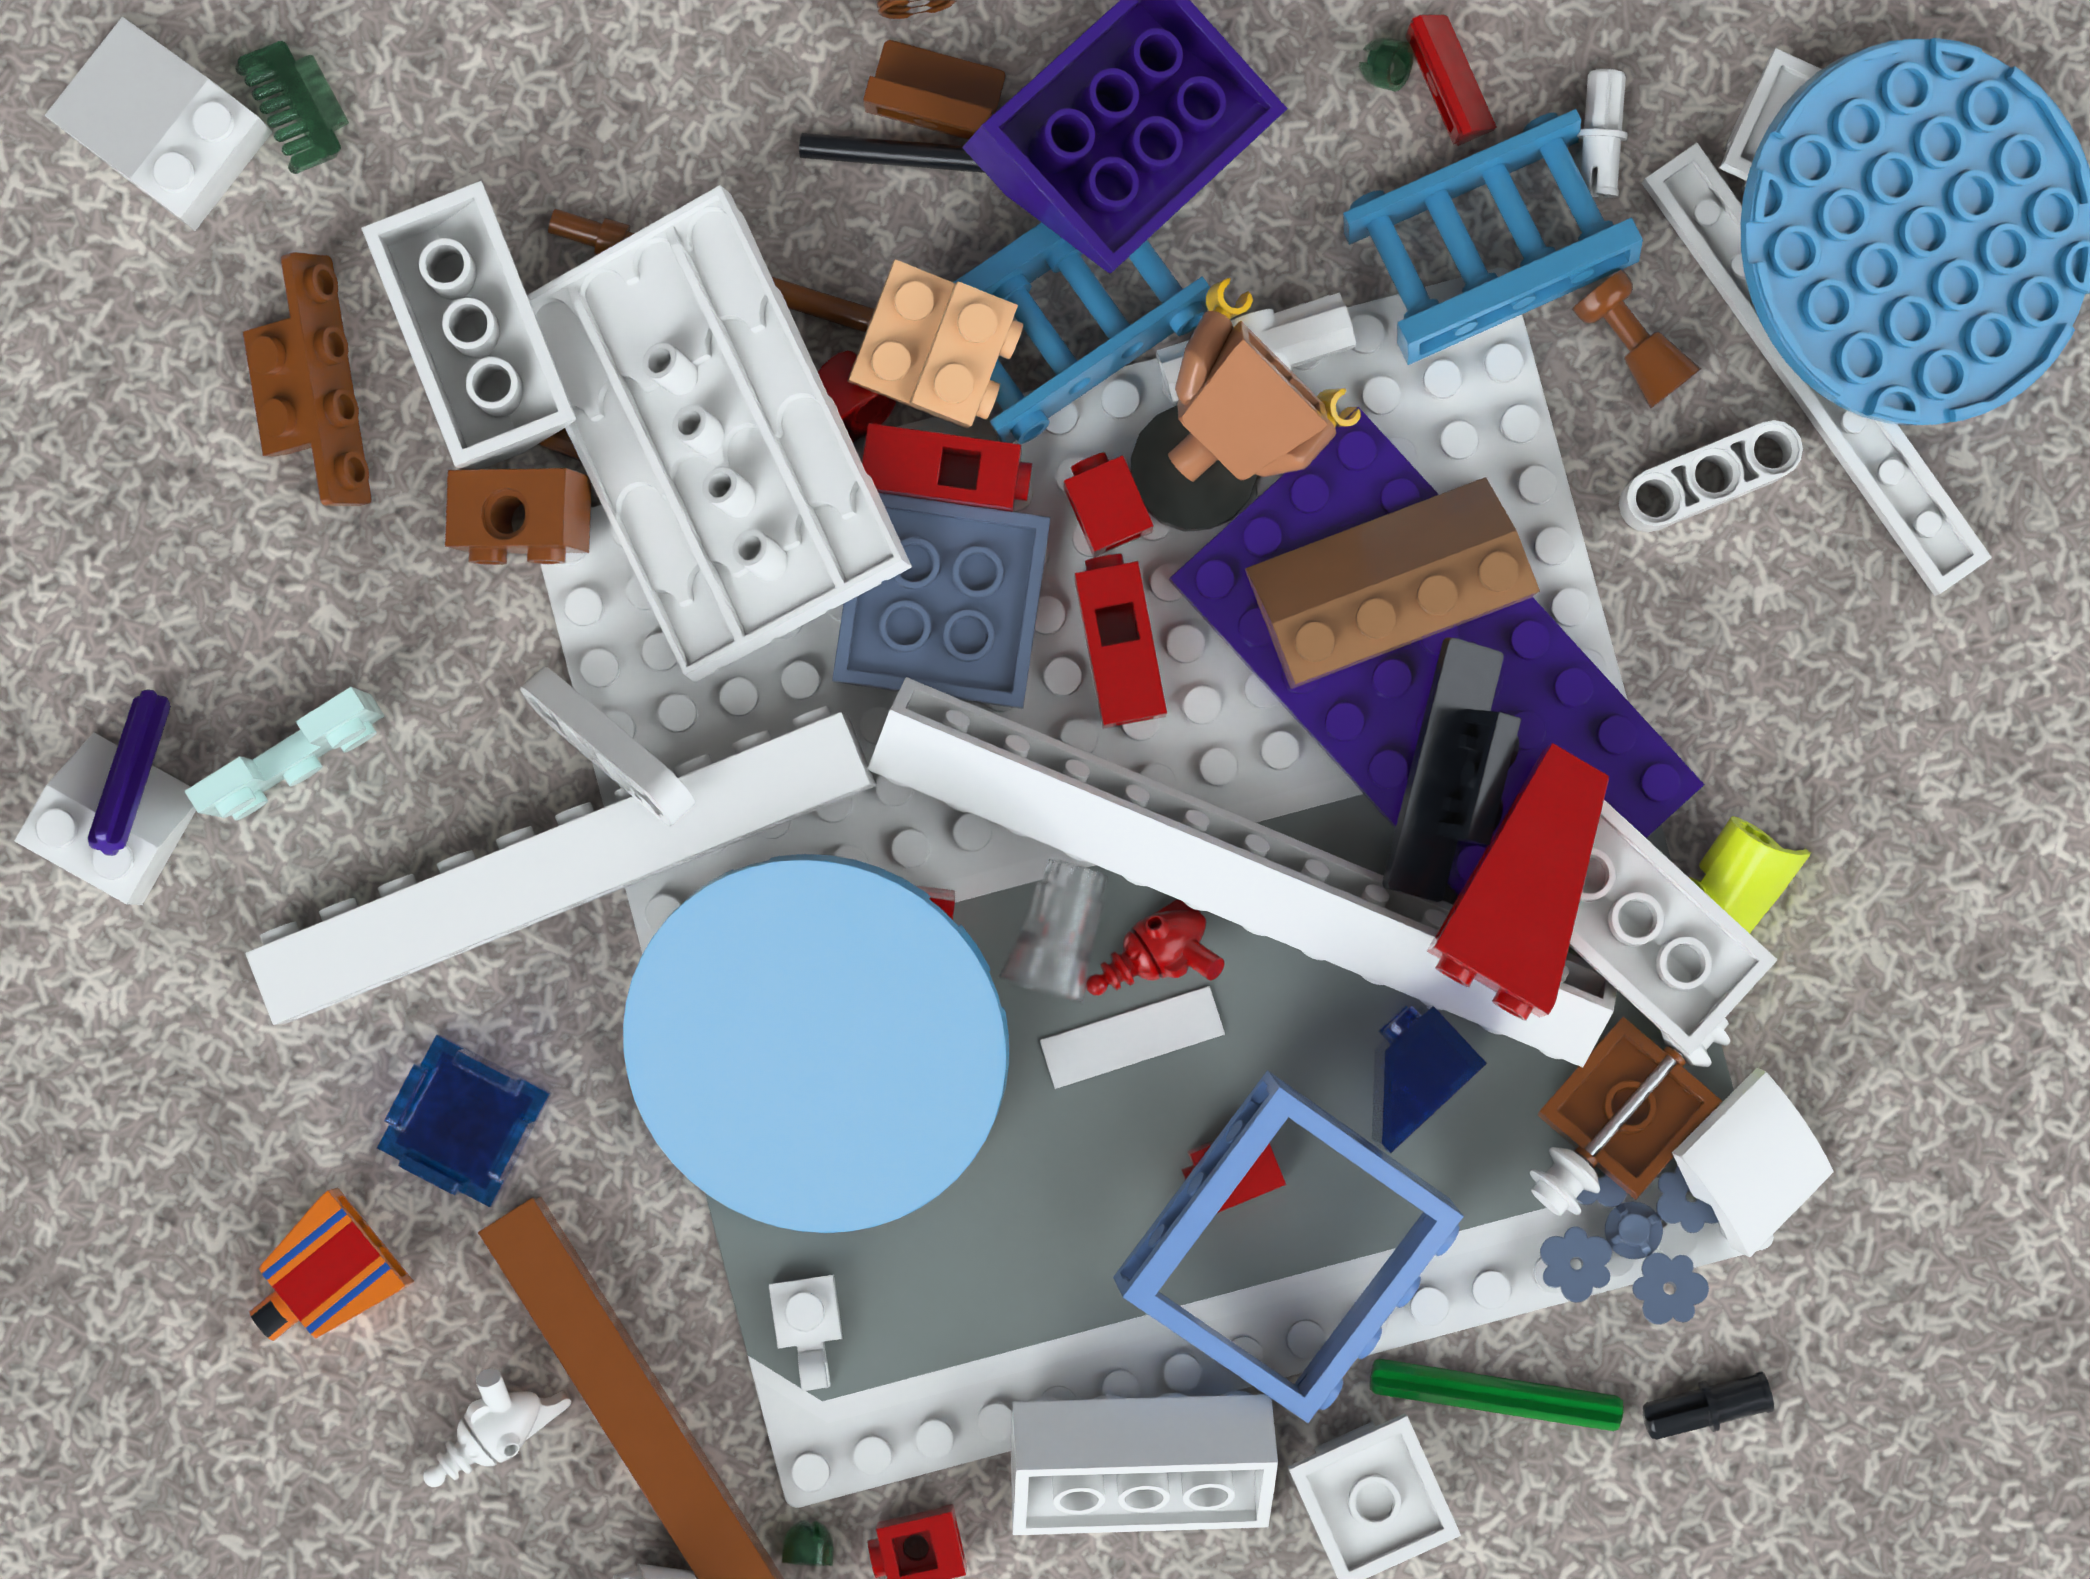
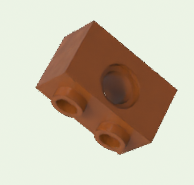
M567 468L448 470L445 547L469 553L468 562L473 564L504 565L507 564V554H527V562L565 564L566 553H589L592 483L588 475ZM523 504L525 520L522 526L514 532L512 516L514 511Z

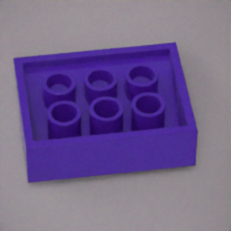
M1120 0L982 124L962 148L1008 198L1111 274L1288 108L1190 0Z

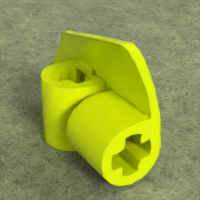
M1732 816L1699 863L1700 869L1706 874L1702 881L1692 877L1689 878L1750 934L1777 901L1811 853L1806 848L1796 851L1784 849L1753 824L1739 817Z

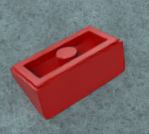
M1444 14L1419 15L1412 18L1405 36L1453 145L1457 144V146H1460L1494 131L1497 126L1448 16Z

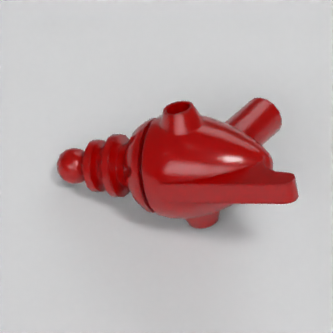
M1176 899L1154 914L1138 921L1124 937L1123 952L1120 955L1115 951L1111 953V963L1107 964L1105 961L1101 963L1100 966L1103 974L1091 975L1087 979L1086 988L1092 995L1099 996L1107 991L1109 984L1117 991L1121 989V982H1126L1129 986L1135 983L1133 977L1135 976L1149 981H1156L1166 977L1179 978L1187 973L1189 967L1207 980L1212 981L1221 974L1225 962L1220 956L1200 943L1207 924L1206 918L1201 914V911L1187 906L1182 900Z

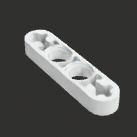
M544 666L520 687L523 696L545 722L666 825L672 826L695 805L694 798L688 789L670 769L551 669Z

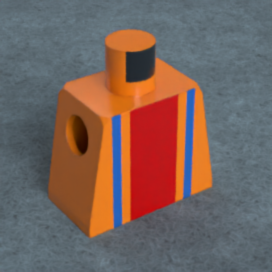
M337 1187L328 1190L319 1197L259 1267L261 1274L275 1291L250 1310L249 1314L261 1332L272 1341H275L298 1321L316 1339L407 1288L414 1280Z

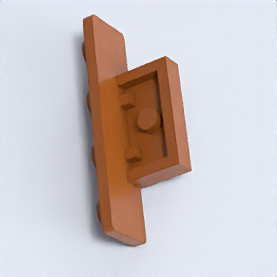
M292 252L281 257L290 318L243 331L263 456L275 457L312 448L321 503L324 506L366 505L371 503L372 500L369 486V469L364 455L358 419L359 407L354 395L348 358L349 347L344 334L338 297V281L334 273L333 261L328 255Z

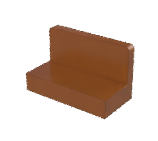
M887 40L883 45L875 77L870 76L863 98L865 112L969 140L980 126L996 113L1006 75L1000 69L897 41Z

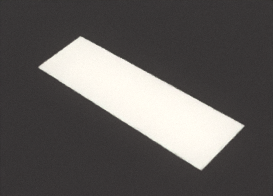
M1210 986L1039 1041L1054 1088L1057 1089L1225 1035Z

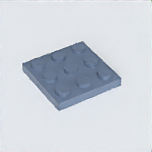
M879 493L912 568L889 580L882 581L880 585L843 604L832 681L899 691L905 678L908 677L963 701L1023 709L1051 517Z

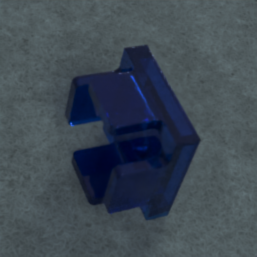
M436 1034L423 1061L412 1066L384 1120L389 1126L377 1149L400 1160L398 1166L446 1192L453 1195L463 1193L488 1207H492L552 1093L450 1039Z

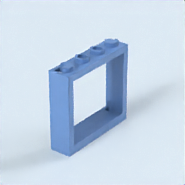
M1267 1070L1113 1278L1124 1299L1309 1423L1319 1409H1327L1336 1400L1343 1386V1376L1356 1359L1367 1357L1376 1347L1382 1334L1381 1326L1395 1307L1401 1308L1413 1298L1420 1285V1274L1435 1255H1443L1452 1246L1459 1233V1222L1464 1216L1449 1197ZM1288 1117L1423 1211L1294 1384L1159 1292Z

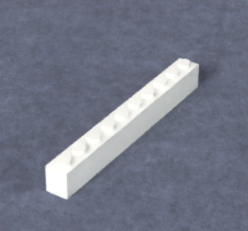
M828 706L821 707L793 719L796 730L773 740L769 730L762 731L735 742L733 747L736 754L713 763L710 755L707 754L674 767L677 778L688 789L694 798L695 805L672 826L666 825L624 788H621L614 792L617 803L594 812L591 802L573 807L555 816L558 827L535 835L532 826L519 829L496 839L499 848L496 852L476 859L473 850L457 854L437 863L440 874L417 883L414 874H410L379 886L380 899L358 907L356 899L351 898L320 910L319 914L322 922L300 931L297 922H291L261 934L260 938L264 946L245 954L272 1024L292 1022L875 787V780L871 771L867 770L869 765L849 715L843 712L831 715Z

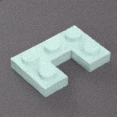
M349 687L298 719L296 723L300 728L299 731L254 759L239 756L185 790V793L196 811L200 814L222 818L232 815L235 821L240 820L264 806L268 799L263 792L285 779L291 787L317 773L323 767L318 758L328 751L341 747L345 753L371 739L377 733L372 724L383 718L384 714L371 694L354 687Z

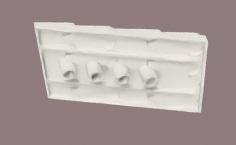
M721 185L527 295L576 417V421L565 427L684 676L697 682L718 671L720 667H725L767 645L776 637L784 636L827 613V610L834 609L880 585L882 581L889 580L912 568L875 484L863 467L833 399L826 392L781 291L774 284L749 226L741 211L737 209L732 195Z

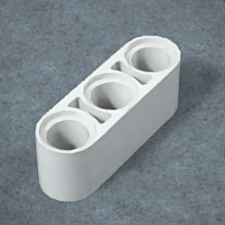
M1776 420L1762 422L1648 469L1632 479L1621 492L1619 500L1621 516L1635 530L1643 532L1657 531L1772 484L1793 471L1800 462L1803 451L1801 437L1793 427L1785 422ZM1758 438H1771L1779 444L1783 454L1782 463L1779 468H1767L1758 462L1754 453L1755 442ZM1699 462H1713L1720 467L1725 479L1724 486L1720 492H1707L1698 485L1695 470ZM1640 486H1654L1663 493L1666 500V508L1662 516L1651 517L1641 512L1636 502V494Z

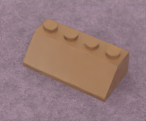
M1486 477L1245 568L1290 689L1530 599L1540 592L1517 530Z

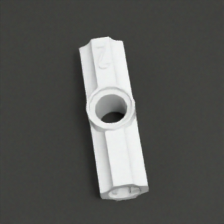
M1340 293L1330 296L1326 295L1317 300L1302 303L1274 313L1273 309H1265L1230 320L1233 327L1242 321L1291 371H1293L1292 367L1352 349L1356 346L1353 326ZM1188 341L1156 351L1162 378L1172 405L1177 404L1179 400L1175 386Z

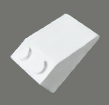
M121 17L44 115L194 231L200 226L272 133L260 117L124 17Z

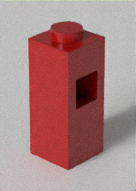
M868 423L862 462L866 473L871 476L878 493L1010 512L1014 511L1015 500H1028L1033 463L1021 461L1022 445L872 423Z
M1110 554L1085 560L1086 571L1075 573L1074 581L1102 728L1166 717L1167 709L1138 561L1124 564L1122 554Z

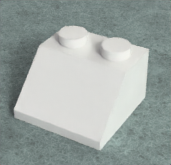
M93 732L47 783L14 841L125 904L143 905L196 812L195 807L185 793V790L191 786L152 765L126 847L119 850L115 856H107L100 850L92 849L89 846L87 837L118 745Z

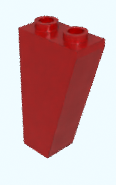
M1554 743L1543 749L1494 833L1490 845L1486 847L1427 949V952L1439 958L1435 966L1436 970L1466 987H1470L1473 980L1480 982L1497 992L1492 1000L1495 1005L1521 1020L1527 1021L1531 1013L1539 1018L1550 1014L1556 1003L1610 776Z

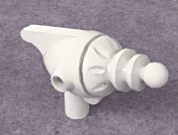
M490 1368L483 1370L476 1378L482 1399L476 1400L468 1406L464 1414L465 1419L462 1418L458 1424L457 1442L455 1444L451 1441L445 1443L447 1453L439 1452L436 1454L439 1465L427 1467L423 1474L424 1482L430 1487H438L445 1481L446 1475L456 1480L459 1478L458 1472L460 1470L467 1474L471 1473L472 1468L470 1465L473 1463L483 1466H495L497 1461L502 1463L518 1453L528 1438L571 1405L570 1398L564 1391L548 1398H539L535 1393L529 1391L508 1392L498 1369Z

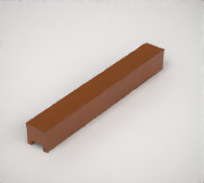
M534 1197L530 1198L479 1231L478 1234L698 1579H784L542 1197L537 1199Z

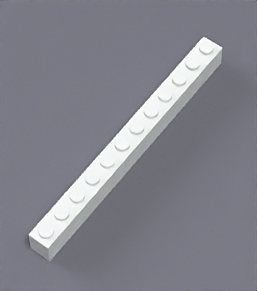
M908 677L905 678L889 711L867 770L886 777L895 785L918 790L944 801L955 810L978 815L1004 826L1015 835L1038 840L1064 851V853L1075 860L1088 861L1122 875L1133 884L1148 886L1182 900L1193 909L1208 911L1241 925L1253 934L1268 936L1301 950L1313 959L1326 960L1361 975L1365 980L1373 984L1386 985L1417 998L1428 1007L1446 1010L1479 1024L1488 1032L1499 1035L1503 1034L1537 1048L1546 1056L1554 1059H1563L1583 1068L1614 1011L1617 989L1586 960L1567 953L1556 1003L1550 1014L1539 1018L1531 1013L1527 1021L1521 1020L1492 1002L1497 992L1476 980H1473L1470 987L1463 986L1435 969L1439 958L1427 952V949L1452 908V904L1443 900L1440 902L1430 901L1386 889L1382 885L1383 875Z

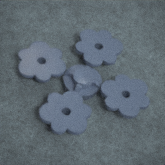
M1678 1165L1675 1173L1666 1172L1658 1180V1188L1663 1195L1657 1201V1213L1651 1207L1641 1202L1622 1203L1626 1198L1627 1192L1604 1173L1603 1177L1598 1178L1599 1193L1583 1190L1576 1199L1583 1205H1591L1597 1200L1605 1207H1615L1608 1215L1605 1223L1606 1239L1599 1236L1588 1238L1587 1233L1580 1227L1569 1228L1564 1234V1238L1552 1236L1546 1239L1540 1248L1541 1259L1548 1266L1543 1272L1544 1283L1551 1288L1561 1287L1563 1296L1571 1302H1583L1590 1297L1593 1287L1602 1288L1609 1283L1610 1272L1605 1265L1610 1261L1613 1249L1618 1255L1628 1259L1645 1258L1641 1267L1643 1277L1638 1278L1634 1282L1632 1291L1636 1298L1644 1301L1642 1311L1649 1322L1661 1325L1670 1321L1672 1317L1681 1323L1690 1321L1695 1314L1694 1305L1704 1301L1708 1295L1709 1285L1707 1280L1701 1274L1693 1272L1694 1265L1688 1256L1678 1255L1671 1260L1663 1253L1653 1252L1658 1248L1662 1240L1663 1227L1660 1218L1669 1224L1681 1222V1226L1686 1232L1697 1233L1703 1228L1704 1223H1719L1712 1206L1697 1198L1695 1202H1689L1686 1199V1193L1691 1191ZM1578 1259L1581 1262V1268L1578 1270L1573 1269L1570 1261ZM1664 1284H1671L1674 1287V1293L1671 1295L1666 1294L1663 1289Z

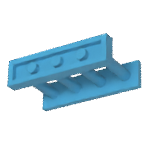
M1576 109L1561 116L1554 112L1539 116L1524 127L1523 133L1386 194L1383 190L1367 193L1354 201L1350 206V210L1343 213L1344 235L1348 244H1353L1371 236L1407 309L1404 319L1397 322V344L1407 365L1639 262L1643 238L1632 217L1616 225L1612 221H1604L1567 148L1579 143L1577 135L1581 128V118ZM1543 158L1582 232L1578 237V242L1558 251L1554 247H1546L1509 174ZM1485 184L1523 257L1520 268L1497 277L1496 273H1488L1452 201L1453 198ZM1427 210L1465 283L1461 294L1441 303L1437 299H1430L1394 227L1395 224Z
M1041 222L954 281L953 283L959 281L1017 304L1015 318L1018 322L1024 324V331L1056 374L1055 377L1024 396L997 359L990 380L1000 383L996 401L1003 412L990 420V423L998 441L1013 443L1017 440L1019 444L1029 442L1050 424L1048 418L1174 332L1177 336H1182L1194 330L1203 314L1208 310L1206 295L1210 286L1203 276L1183 289L1149 241L1146 240L1129 256V259L1162 304L1130 325L1082 259L1083 253ZM1049 270H1052L1054 273L1061 272L1109 339L1078 361L1029 294L1032 287L1030 283Z

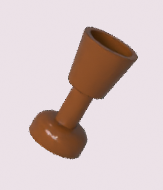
M1621 269L1583 298L1572 310L1584 323L1591 324L1604 318L1630 351L1624 357V360L1651 409L1694 376L1701 368L1659 331L1650 336L1624 303L1632 293L1633 283L1625 271Z

